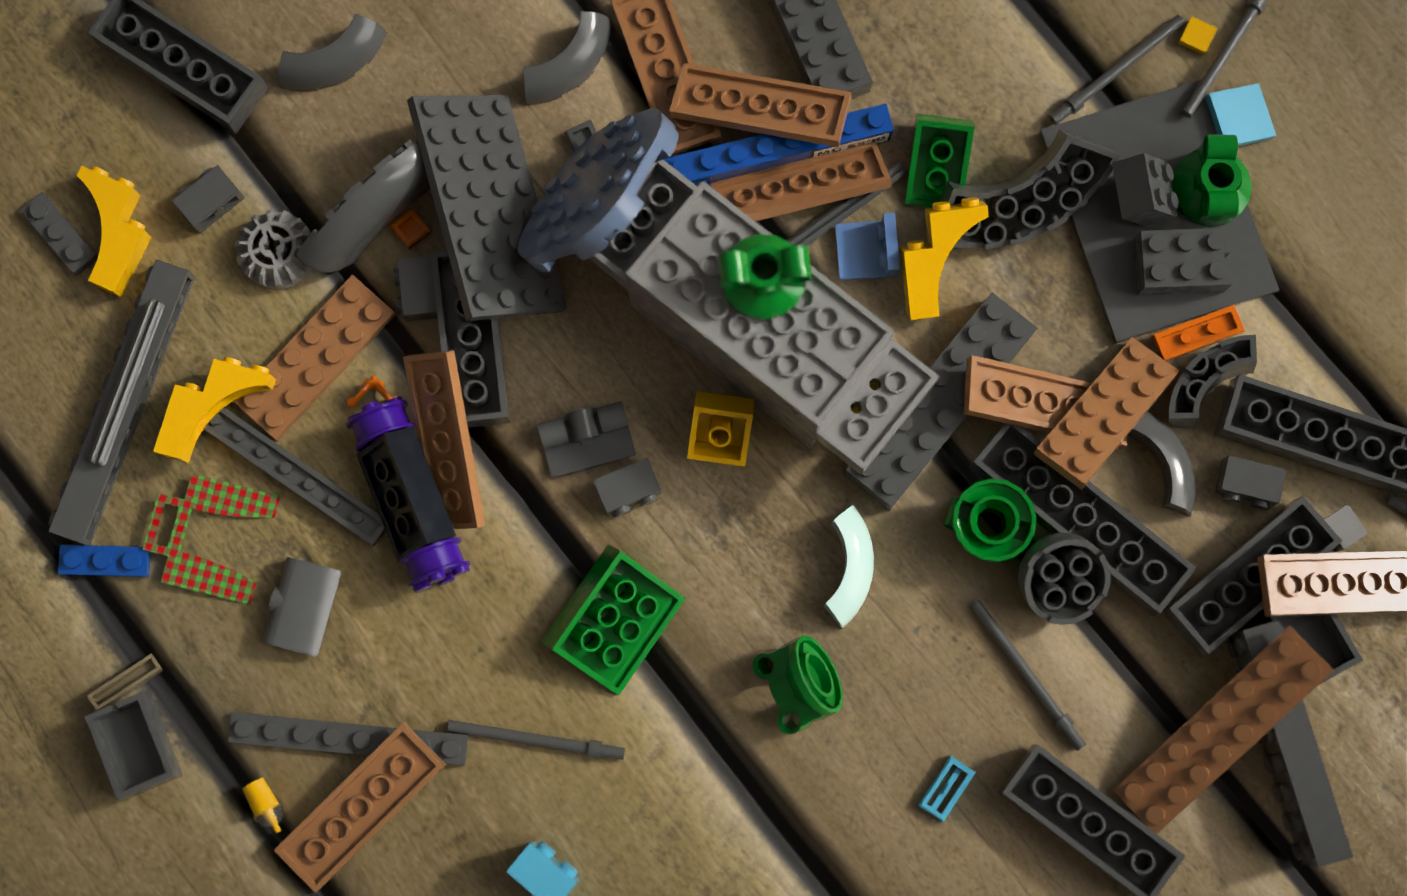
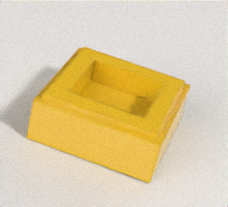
M1191 16L1178 44L1204 56L1217 28Z

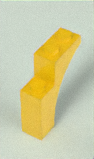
M81 165L76 176L87 186L94 197L102 226L99 255L88 281L96 288L122 298L152 238L144 230L145 225L130 219L141 195L134 189L135 184L121 177L116 181L109 178V173L101 168L93 166L92 169H88Z
M965 198L961 200V204L950 205V202L947 201L933 203L932 208L925 209L928 243H924V240H912L907 242V246L899 247L906 314L910 320L940 316L938 290L945 261L962 235L978 222L989 217L988 205L983 201H979V198Z
M224 357L223 361L213 359L203 392V387L188 382L185 383L184 387L174 385L153 452L162 457L189 464L193 449L201 432L220 410L243 396L273 390L276 379L269 374V369L252 364L250 369L240 366L241 361L230 357Z

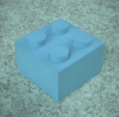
M536 841L531 842L506 871L534 896H567L580 881L576 877L579 871L566 860L560 863L554 858L555 850L544 841L539 843Z

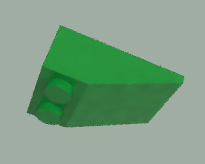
M916 113L905 204L932 207L933 203L939 202L947 181L966 185L975 130L973 120Z

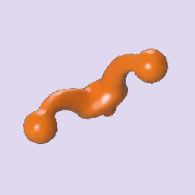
M372 375L370 380L363 382L355 397H349L346 403L348 407L355 408L358 405V401L370 389H376L387 401L397 396H391L386 391L383 381L377 380V377Z

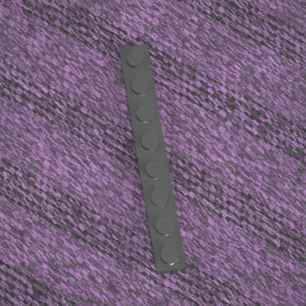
M226 408L220 410L204 428L211 435L373 547L386 531L378 513Z
M231 712L228 742L369 756L397 728ZM413 730L444 763L466 765L469 735Z

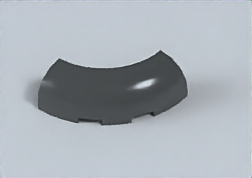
M581 11L577 32L563 52L545 63L524 67V88L527 105L541 104L559 99L563 94L575 87L581 86L594 73L595 67L605 54L609 41L611 21L607 16L595 12Z
M355 14L346 31L333 43L310 52L296 53L283 51L278 70L280 88L294 91L317 90L316 88L333 84L336 86L355 76L354 73L360 70L367 62L370 63L376 56L387 35L386 30L375 21Z
M1243 335L1221 341L1218 345L1204 353L1201 352L1189 363L1171 395L1168 412L1170 424L1181 428L1196 429L1199 419V408L1213 388L1231 377L1238 376L1239 374H1252L1257 364L1256 335Z
M1147 411L1128 436L1139 441L1154 454L1162 467L1165 488L1162 507L1191 516L1195 501V477L1191 460L1185 447L1173 430L1158 417Z

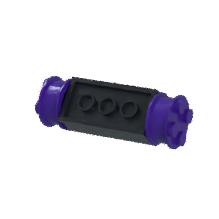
M398 396L381 405L376 401L362 406L361 413L347 418L346 426L348 429H353L358 443L355 449L359 453L356 455L397 561L400 565L406 566L412 581L408 586L414 590V593H418L430 588L432 583L437 582L438 586H442L454 581V577L470 571L469 566L471 563L464 560L458 544L462 540L460 537H455L453 523L447 514L442 495L438 491L432 476V469L423 453L421 441L416 435L415 423H410L405 410L408 407V403L406 400H403L402 396Z

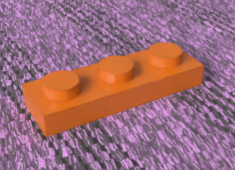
M1231 305L1152 335V339L1159 356L1165 361H1169L1242 334L1245 329L1235 305Z

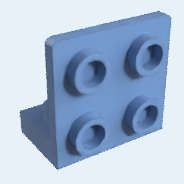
M883 213L881 221L836 224L838 271L841 281L897 277L900 265L895 213Z

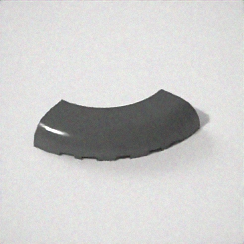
M1059 129L1055 139L1041 158L1031 167L1013 178L982 186H968L947 181L939 202L947 201L950 202V205L961 204L962 199L976 197L979 198V201H983L988 205L989 217L978 222L963 234L954 245V248H984L988 250L1006 245L1013 246L1030 241L1035 236L1059 227L1080 207L1083 208L1088 203V199L1099 186L1102 187L1113 170L1112 163L1118 160L1120 154L1098 143Z
M408 140L393 156L389 154L373 167L374 173L369 175L362 183L358 181L343 196L345 200L339 202L325 215L328 219L327 223L319 231L314 229L296 256L309 267L323 272L338 271L357 262L374 238L398 214L431 190L418 141L413 143L411 140Z

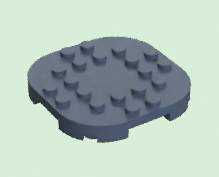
M652 108L634 115L629 114L617 122L612 121L588 138L568 158L556 176L546 184L544 196L533 206L531 210L533 214L519 239V255L537 271L543 273L549 272L558 258L574 253L584 261L609 245L608 241L612 240L619 231L622 233L642 208L644 202L636 194L653 164L671 157L679 135L674 129L676 126L660 110Z

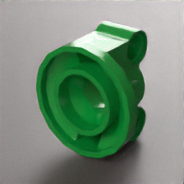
M1206 134L1203 143L1198 149L1183 157L1173 171L1174 178L1171 183L1173 192H1175L1178 198V210L1184 217L1195 224L1209 227L1227 224L1242 213L1250 200L1252 184L1249 171L1237 157L1238 139L1236 135ZM1209 169L1218 170L1224 174L1229 186L1223 188L1214 186L1208 177Z
M758 234L747 237L738 242L728 252L718 255L720 284L725 298L736 311L752 319L769 320L785 315L797 305L805 290L806 282L812 279L809 248L802 245L793 246L778 236ZM768 258L776 263L778 272L772 279L761 280L752 273L751 264L757 259Z
M988 479L974 483L958 498H952L944 526L954 530L957 541L967 553L982 561L1001 562L1012 559L1019 553H1025L1028 544L1035 534L1036 514L1032 501L1021 488L1006 480ZM987 512L995 514L1001 522L999 534L995 537H988L982 534L977 525L978 516Z
M800 636L778 649L760 653L754 658L752 664L754 673L760 679L768 680L772 697L782 710L777 717L778 727L785 734L791 735L805 730L811 726L812 722L838 713L842 708L843 692L837 670L827 652L810 636ZM768 658H770L774 664L773 670H771L768 667ZM792 713L797 715L799 719L798 725L794 723Z

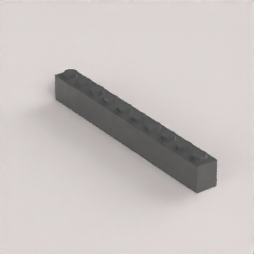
M157 259L154 265L148 268L145 276L147 283L143 293H139L136 298V311L133 319L128 320L124 329L125 339L123 344L115 351L113 358L115 362L112 372L108 373L104 379L103 395L101 400H98L93 407L92 423L90 428L87 427L83 432L81 439L82 448L79 455L77 454L72 460L70 467L72 473L69 481L65 482L61 488L60 504L58 509H55L50 516L49 532L85 545H91L194 282L195 276L189 270ZM149 299L158 300L165 305L108 460L105 466L93 464L89 461V456Z

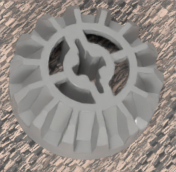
M266 210L267 213L261 216L255 214L250 217L251 222L246 227L242 226L239 230L241 235L239 240L235 241L237 263L251 281L263 288L281 290L298 284L312 269V267H309L296 256L305 240L311 234L310 230L300 218L293 216L287 211L275 212L274 210ZM272 226L286 230L290 236L283 238L272 229ZM262 231L263 237L260 239L259 248L253 249V240ZM272 239L278 245L276 247L278 258L271 252L273 251ZM289 242H292L291 252H290V247H289L288 244H287V243H289ZM262 253L274 265L260 262L255 255Z

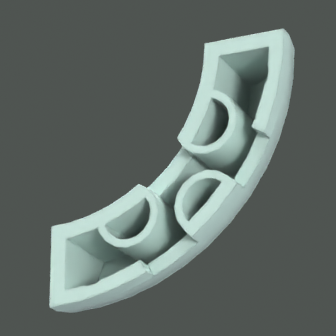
M854 505L841 513L831 523L842 543L845 567L838 589L831 599L824 604V608L841 628L852 620L864 603L870 589L874 571V553L871 537L861 514Z

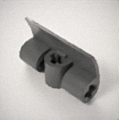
M622 401L594 409L590 407L566 414L567 416L537 424L551 477L553 478L636 455Z
M287 557L279 586L275 587L270 598L269 612L271 614L262 643L317 657L337 592L341 571Z

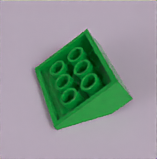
M607 545L540 642L619 696L686 598L625 553Z

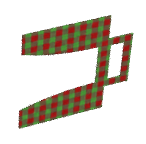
M191 474L185 499L158 493L142 550L168 556L161 583L251 605L256 582L218 563L180 551L192 509L234 517L275 518L281 496ZM165 503L179 507L168 547L153 544Z

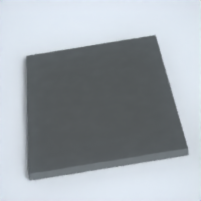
M1198 80L1041 129L1039 133L1046 151L1055 139L1059 129L1117 152L1120 154L1117 161L1146 153L1168 162L1174 171L1183 157L1198 149L1203 143L1206 134H1217L1205 96L1191 118L1181 114L1182 109L1201 81ZM1209 169L1208 177L1214 186L1220 188L1229 186L1224 174L1218 170ZM1112 170L1102 187L1099 186L1088 199V203L1070 216V220L1115 344L1279 291L1248 204L1238 217L1224 225L1209 227L1195 224L1184 217L1177 208V218L1143 226L1122 219L1114 171ZM1228 228L1230 254L1225 259H1231L1233 285L1225 292L1138 296L1134 239L1140 231Z

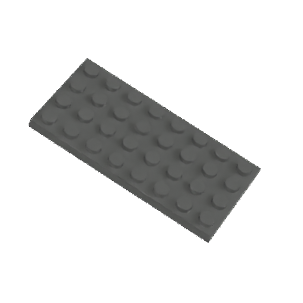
M452 95L410 97L407 103L466 321L561 313L565 311L567 305L555 263L549 272L542 273L532 267L518 253L519 239L533 214L531 210L537 202V197L509 96Z

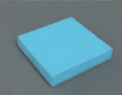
M1259 83L1213 92L1205 96L1217 134L1236 135L1238 146L1271 140L1276 136Z

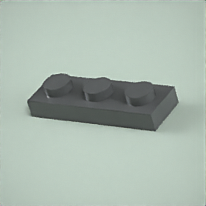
M43 192L20 209L76 276L97 260L98 256Z

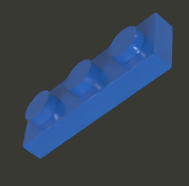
M60 545L58 574L149 577L151 552L142 550L143 547Z

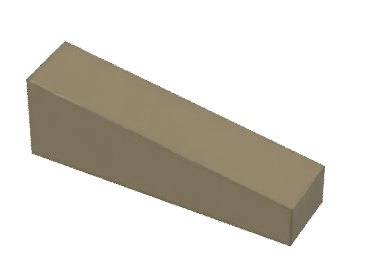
M151 653L87 695V697L98 711L109 705H114L163 669Z

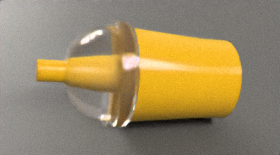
M264 777L242 788L255 816V822H258L264 828L273 827L275 833L280 832L281 829L278 824L283 818V806L275 798Z

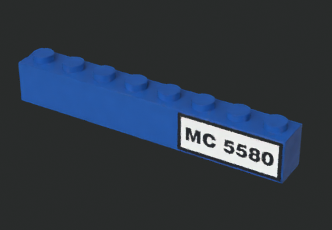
M882 104L847 113L839 147L761 134L664 159V161L697 187L702 181L711 186V182L875 141L876 144L891 141L894 128L887 104Z

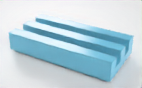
M950 755L918 803V806L941 822H944L976 772ZM952 764L955 765L956 769L933 804L929 806L927 803ZM962 771L965 772V777L942 812L936 811Z

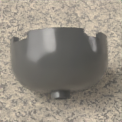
M1054 533L1039 539L1026 551L1018 569V587L1022 598L1038 616L1053 624H1073L1088 618L1093 614L1092 610L1100 603L1103 596H1107L1110 588V567L1103 553L1087 539L1072 533ZM1076 546L1088 548L1095 555L1100 565L1092 563L1091 558Z

